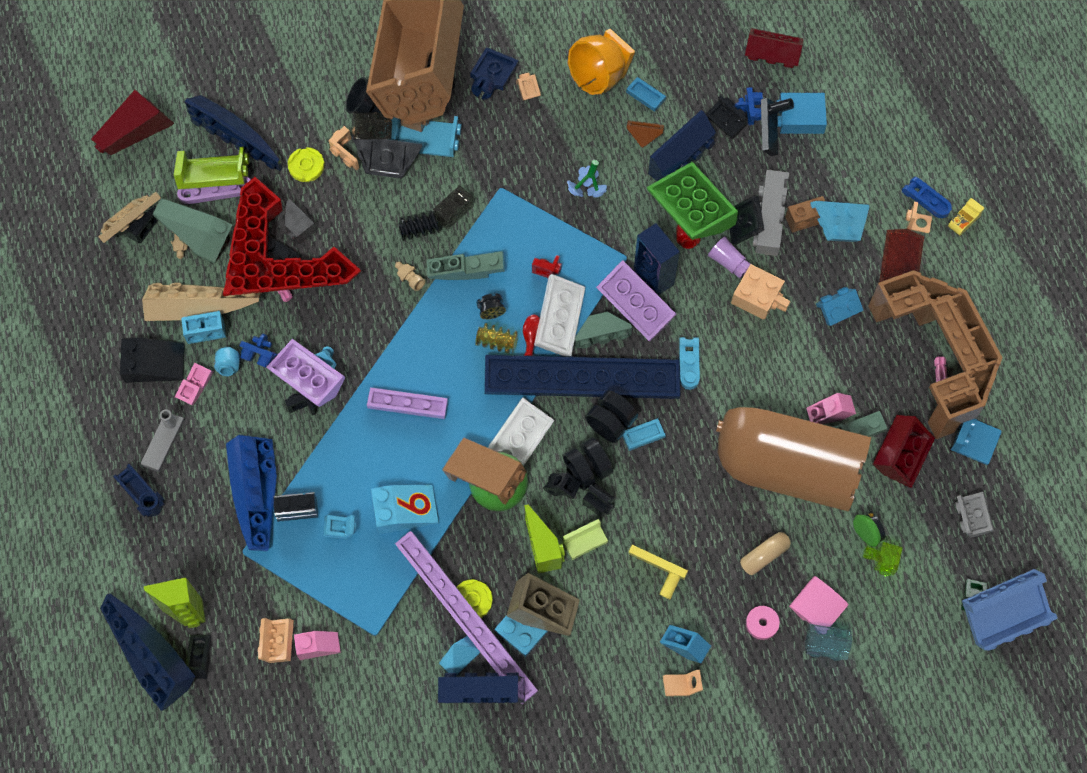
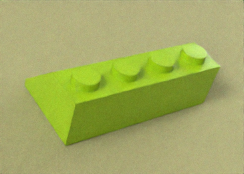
M187 578L144 586V591L156 605L182 625L188 626V628H195L200 626V623L205 622L202 598Z

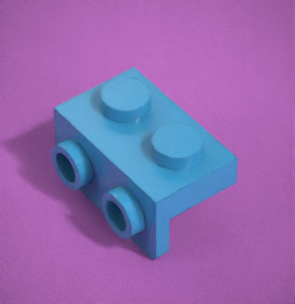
M848 287L837 290V294L833 296L826 295L820 298V302L816 303V306L821 308L828 326L864 311L856 289H848Z

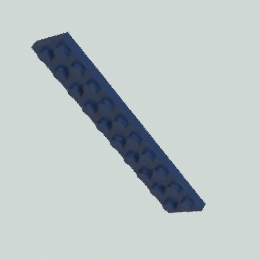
M485 355L484 394L601 397L607 390L621 395L623 398H680L679 360Z

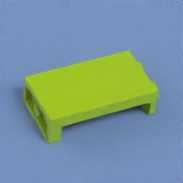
M240 147L239 155L187 159L185 151H177L174 169L177 189L244 184L245 177L248 176L247 164L250 162L249 154L245 153L244 147Z

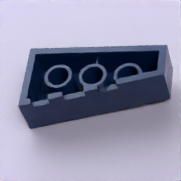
M444 673V677H438V703H525V677L519 676V673H506V676H498V673H486V676L479 677L478 673H465V677H457V673Z

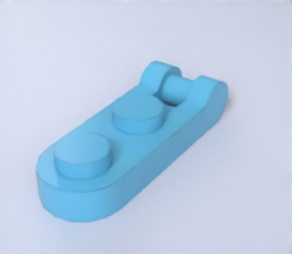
M679 337L680 384L689 390L696 388L700 379L699 337H693V339ZM685 347H693V351H685Z

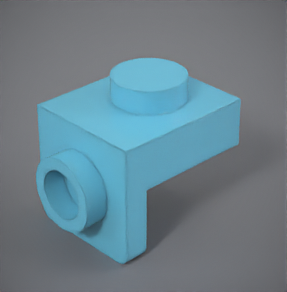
M332 515L325 516L324 537L347 540L355 533L356 522H354V515H349L347 518Z

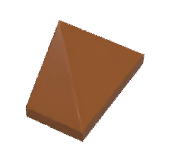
M630 120L627 122V130L641 147H645L660 136L664 129V125Z

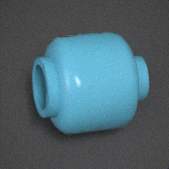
M231 347L217 350L214 368L219 374L231 376L239 370L240 354L238 351Z

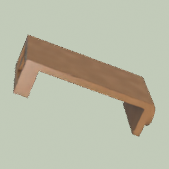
M466 438L462 439L442 469L450 480L455 482L459 478L498 496L502 504L505 505L513 497L517 486L524 480L527 473L521 462Z

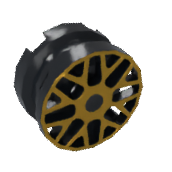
M496 293V296L487 294L482 296L481 301L480 299L476 301L477 307L480 309V318L486 320L494 319L506 312V308L502 304L503 297L501 294Z

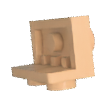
M261 619L258 659L268 663L291 661L294 620Z

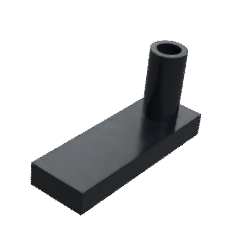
M769 98L761 99L762 151L770 156L778 155L777 113L794 108V102L791 98L779 102H774Z

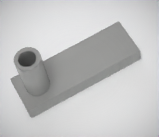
M167 409L160 412L161 422L141 462L143 467L157 472L161 471L185 421L184 418L172 414Z

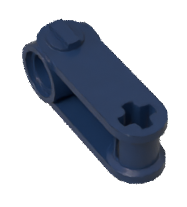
M127 464L126 469L118 475L115 474L113 477L138 505L137 509L144 517L146 515L148 517L157 516L162 511L164 498L158 492H154L134 468ZM155 501L153 506L147 507L149 502Z

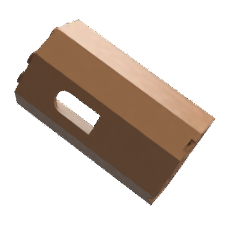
M383 0L366 92L385 118H398L403 120L402 123L412 125L444 114L445 107L451 98L464 9L461 0ZM432 52L431 65L427 68L428 58Z

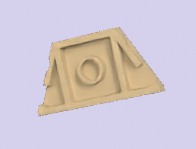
M154 192L150 197L146 195L131 201L108 219L101 229L100 240L105 243L117 232L126 230L130 226L129 223L131 221L140 219L145 214V210L161 199L158 193Z

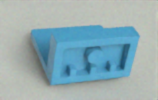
M976 418L961 423L951 450L988 465L1001 435V430L980 422Z

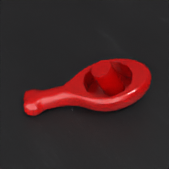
M535 314L528 316L523 325V335L526 341V352L523 356H533L540 319Z

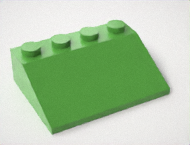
M693 162L647 187L651 195L692 240L720 234L736 225L738 211Z

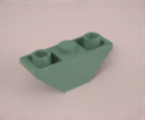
M609 312L588 316L575 337V348L585 349L589 348L592 344H606L610 340L617 338L618 340H624L631 335L632 326Z

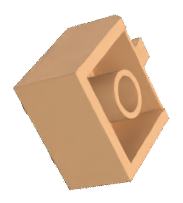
M750 264L733 294L731 304L761 319H766L771 309L775 310L777 308L786 312L790 301L780 293L783 289L784 280Z

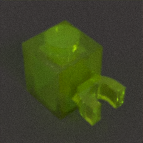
M882 542L879 550L866 546L862 558L875 560L874 570L879 571L881 575L891 576L898 570L903 547Z

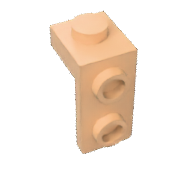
M344 126L337 130L332 138L329 139L330 151L334 156H340L349 168L353 167L355 170H358V160L343 148L351 140L350 130Z

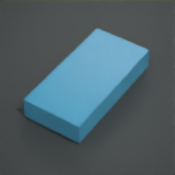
M657 418L625 430L623 439L630 451L665 438L666 435Z

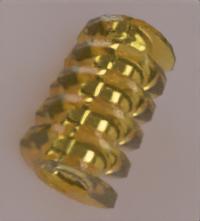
M485 323L482 328L480 326L478 328L475 345L479 346L482 342L484 348L490 344V349L492 350L497 346V350L500 352L505 348V353H509L512 349L514 354L518 333L515 330L513 335H510V329L503 333L502 327L495 331V325H492L489 330L488 324Z

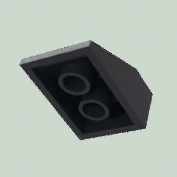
M147 338L121 339L120 376L125 383L183 380V343Z

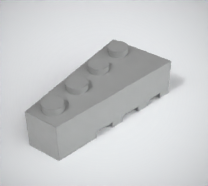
M767 170L763 186L759 185L758 197H761L760 206L764 231L753 237L752 246H756L755 253L778 256L783 227L781 222H783L785 211L783 205L787 195L786 185L789 179V172Z

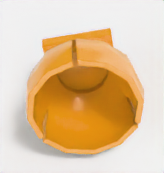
M611 29L606 30L604 36L590 35L582 37L569 49L568 66L571 76L579 88L582 87L583 91L591 95L606 93L625 77L635 50Z

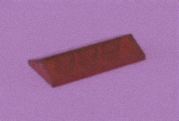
M909 229L887 230L879 282L913 270L920 272L924 236Z

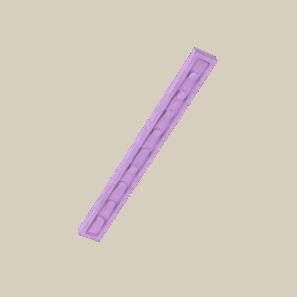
M410 531L395 544L496 673L499 676H506V673H519V676L525 677V702L538 692L537 688L414 533Z

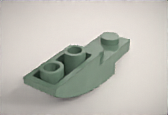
M503 251L465 257L464 254L427 259V277L430 279L489 278L488 274L505 272Z
M880 411L844 425L841 423L833 426L837 429L868 437L888 431Z

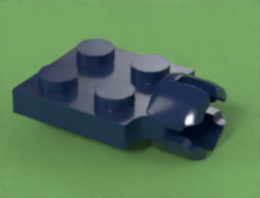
M486 47L470 73V78L475 80L471 88L472 93L479 98L483 91L484 94L481 99L487 100L491 97L494 90L499 89L503 91L516 70L519 60Z

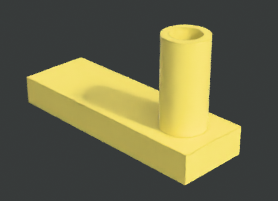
M634 545L629 550V555L669 573L659 595L670 600L680 578L685 580L688 570Z

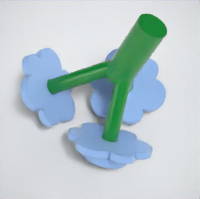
M592 160L590 166L579 169L578 180L580 182L577 185L570 180L567 181L568 190L571 194L583 197V191L579 188L582 184L585 187H589L591 184L594 185V187L587 189L588 196L600 197L607 191V185H597L596 178L599 175L597 171L599 162L597 160Z

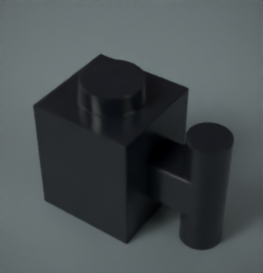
M596 483L594 485L591 484L587 489L588 493L583 498V505L601 518L605 514L609 515L615 507L613 505L614 497Z

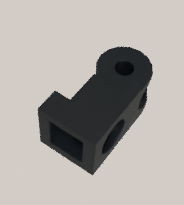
M552 473L543 489L553 496H567L569 499H574L582 483L569 473Z

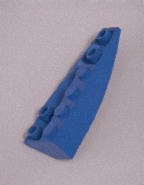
M238 435L226 443L229 477L236 514L248 549L268 551L277 478L273 441L267 438Z

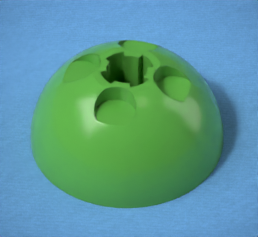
M498 452L516 461H519L516 457L508 453ZM526 473L524 480L519 483L513 497L508 500L506 505L502 504L498 496L470 483L469 488L473 498L482 507L491 511H505L515 507L525 496L528 487V476Z

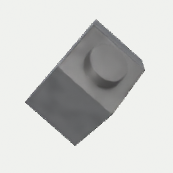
M289 199L286 203L285 228L287 233L285 234L290 241H296L300 245L316 232L314 222Z

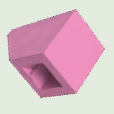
M836 393L806 408L809 420L818 424L842 421L856 414L851 396Z

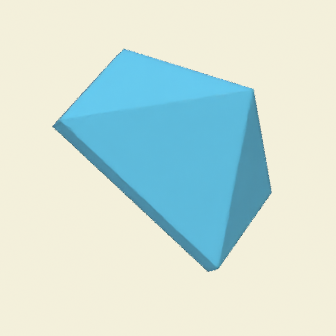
M466 636L451 646L439 664L448 673L459 674L481 652L470 638Z

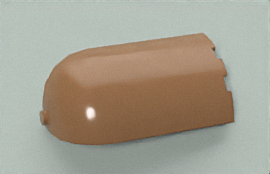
M747 407L728 410L724 415L723 421L719 420L716 432H720L718 437V456L723 468L734 479L750 486L849 512L854 500L855 490L858 489L862 476L858 471L859 469L862 470L863 463L866 461L871 437L768 410Z

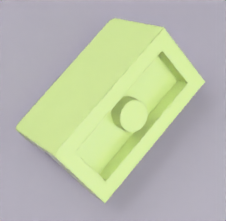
M599 519L563 536V544L572 560L608 543L601 529Z

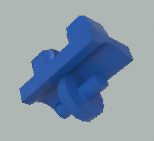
M747 88L745 101L744 98H739V102L734 107L737 110L741 109L747 112L748 125H754V121L761 120V108H755L754 105H761L763 95L762 92H753L752 88Z
M262 334L259 338L253 337L252 341L257 343V346L244 341L240 343V347H243L240 358L252 362L256 352L260 354L257 364L265 368L278 354L264 349V347L271 348L272 343L267 341L268 336L266 334Z

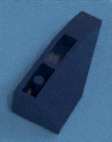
M202 95L187 98L184 101L191 118L190 120L194 125L198 127L201 125L208 133L220 136L225 143L234 144L238 150L240 147H244V150L253 159L265 162L270 169L282 170L281 162L270 146L256 131L232 112Z
M107 594L100 609L139 683L152 698L153 702L163 711L189 690L195 675L155 628L129 606L113 595Z

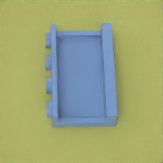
M1033 569L962 600L977 646L983 650H993L997 645L1015 640V637L1033 632V629L1051 624V621L1057 619V615L1050 610L1042 583L1047 582L1044 573Z

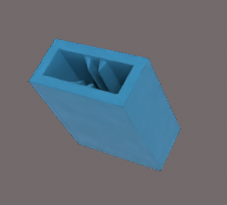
M825 93L780 94V98L776 102L789 98L794 102L793 109L780 112L779 116H777V127H780V134H824L827 126Z

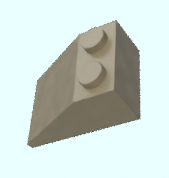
M527 573L516 581L507 617L526 626L569 636L571 635L580 599Z

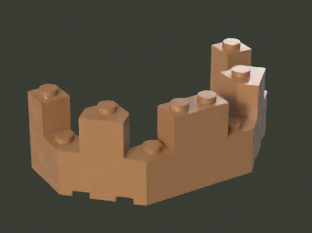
M913 270L879 282L868 307L876 323L890 317L897 319L913 313L919 326L937 320L964 372L929 386L938 405L928 424L935 438L939 439L954 433L959 424L979 416L986 405L989 392L1003 357L966 290L948 286L946 282L933 277L931 279L922 276L920 272Z

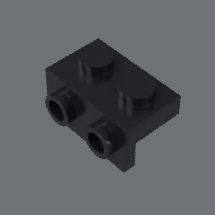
M720 95L718 102L706 113V116L727 136L733 139L748 124L747 115L743 110H737L728 97L724 98Z

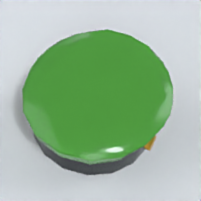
M869 511L867 515L855 516L853 521L854 529L865 543L876 547L881 541L885 540L884 527L872 511Z

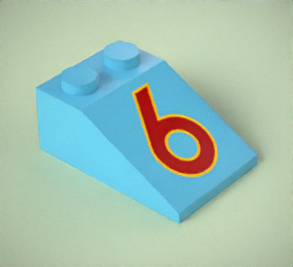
M390 485L371 489L376 526L379 534L439 524L432 485Z

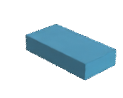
M638 77L626 89V93L654 112L666 100L665 95Z

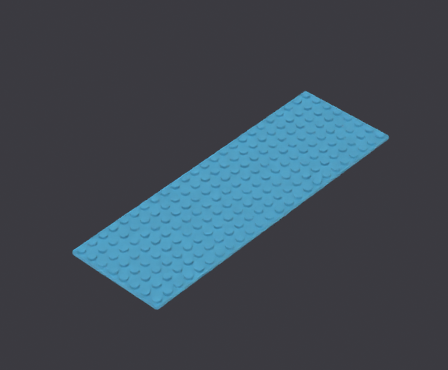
M503 188L496 192L452 255L464 254L465 257L503 251L505 272L488 274L489 278L469 280L435 279L282 494L303 493L304 495L305 493L314 492L317 497L318 518L278 522L273 507L269 550L253 551L249 550L247 545L243 549V554L373 636L379 634L418 575V572L395 543L412 531L431 555L471 495L468 482L459 478L454 482L442 470L462 439H469L488 448L519 401L524 398L532 404L536 398L533 395L484 394L485 355L523 356L526 352V341L523 335L524 322L530 315L535 314L539 317L541 315L548 278L532 273L534 258L545 259L553 264L556 255L560 256L562 268L560 273L555 275L585 287L576 335L603 297V294L596 287L622 260L624 262L627 260L624 254ZM496 293L501 294L503 297L502 304L505 306L506 312L494 319L486 320L480 318V309H478L476 301L478 299L481 301L482 296L492 294V296H496ZM534 346L533 356L563 357L562 355ZM370 388L448 398L445 419L368 409L367 402ZM390 485H432L439 524L379 534L376 526L371 489ZM332 515L347 518L349 515H354V522H356L355 533L347 540L324 537L325 516Z

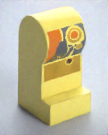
M970 198L966 205L951 220L948 227L961 236L981 216L984 207Z

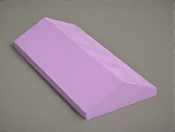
M624 260L596 287L648 341H651L676 315Z
M293 339L266 367L318 407L336 397L345 379L342 374Z

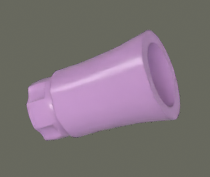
M726 236L720 239L708 254V257L739 278L745 275L750 266V263L730 243Z

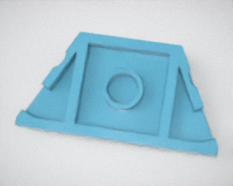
M825 201L811 202V207H816L820 216L817 220L824 230L827 241L857 242L861 240L869 205Z

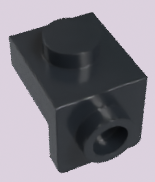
M293 394L285 400L290 413L308 406L312 416L316 414L314 408L317 405L302 394Z

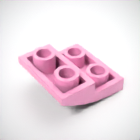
M814 576L789 607L802 620L807 621L820 635H824L849 604L832 588Z

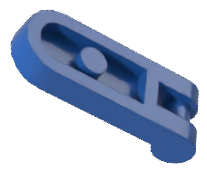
M913 177L910 180V184L905 185L902 189L904 195L911 197L937 218H946L952 209L951 203L918 177Z

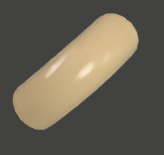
M782 532L774 534L741 558L742 568L749 575L756 574L790 548L789 537Z

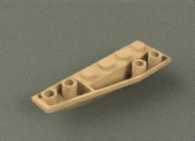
M153 283L148 286L142 299L144 320H181L182 317L216 311L224 314L259 302L261 293L223 296V287L182 285L181 283H172L170 285Z

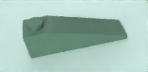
M162 198L153 213V216L168 230L176 234L181 242L188 245L192 252L214 264L232 228V224L220 218Z

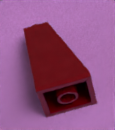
M134 90L91 140L96 143L94 147L102 154L106 152L109 155H113L172 126L174 122L151 101Z

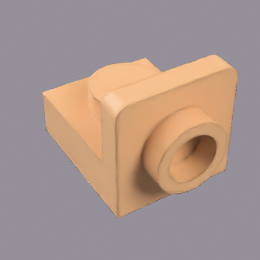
M525 73L519 75L516 85L518 84L523 101L541 96L535 74Z

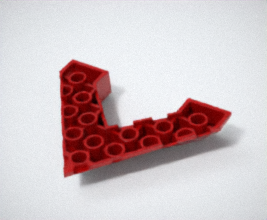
M256 177L241 187L223 296L348 284L361 270L335 247L331 248L321 258H312V260H301V258L273 260V258H268L269 222L283 211L281 199Z

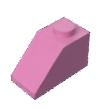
M312 631L294 635L296 655L299 660L341 653L338 632Z

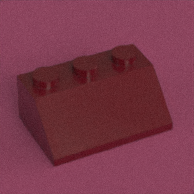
M751 28L745 56L754 61L763 59L769 64H776L778 62L783 63L785 67L794 68V66H798L804 38Z
M896 415L873 465L881 474L912 488L935 437L916 416Z

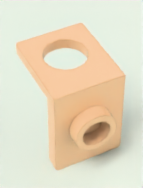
M914 202L911 210H907L905 218L908 221L907 229L929 233L932 216L918 214V202ZM924 219L927 225L923 228L918 227L916 220Z
M700 670L692 671L686 675L663 676L666 696H690L703 690ZM693 677L696 678L697 682L695 688L692 686Z

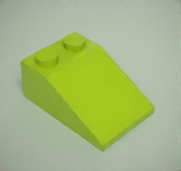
M528 504L524 505L525 521L538 574L561 569L562 562H565L563 545L558 544L557 537Z

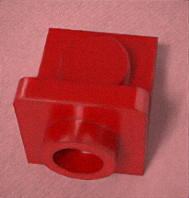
M556 255L553 264L545 259L534 258L532 263V273L549 278L551 274H559L562 268L560 256Z

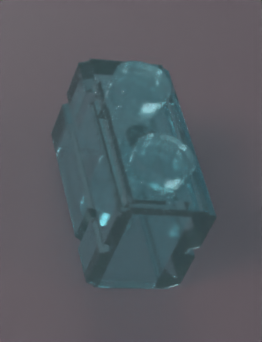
M809 624L805 640L806 654L815 658L820 656L829 657L834 661L848 660L852 646L851 630Z

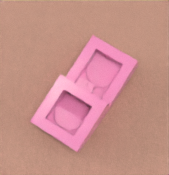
M194 363L187 379H183L175 397L190 405H194L214 371Z

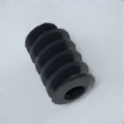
M431 210L428 212V217L422 212L421 218L414 214V219L412 220L410 216H407L406 222L402 217L399 218L398 225L402 241H404L405 235L409 240H411L412 234L418 238L419 232L426 236V230L432 235L434 228L439 233L436 216Z

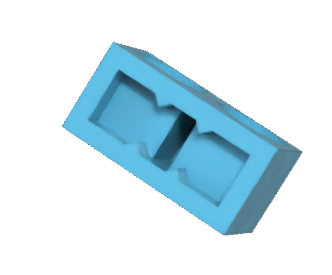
M220 311L181 318L183 335L188 344L226 338L224 319Z

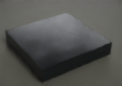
M754 195L734 206L738 211L736 225L729 228L731 243L737 245L764 231V224L758 196Z

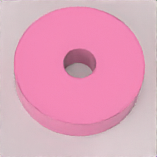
M767 606L753 608L746 619L748 632L754 638L760 640L773 637L778 631L780 624L777 613ZM760 620H765V621H766V625H765V626H761V625L759 624V621H760Z

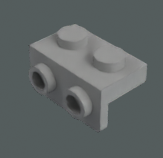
M984 492L965 497L958 495V502H955L958 514H961L963 521H960L963 533H967L971 538L994 532Z

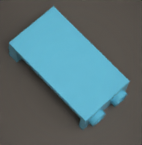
M454 116L453 123L429 121V124L423 128L422 132L401 126V119L393 117L390 122L388 138L423 143L419 154L454 157V152L458 151L459 148L457 135H461L462 124H459L458 116Z

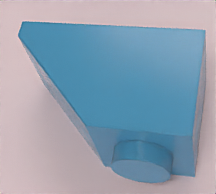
M669 625L660 640V643L686 659L702 663L711 648V645L698 633Z

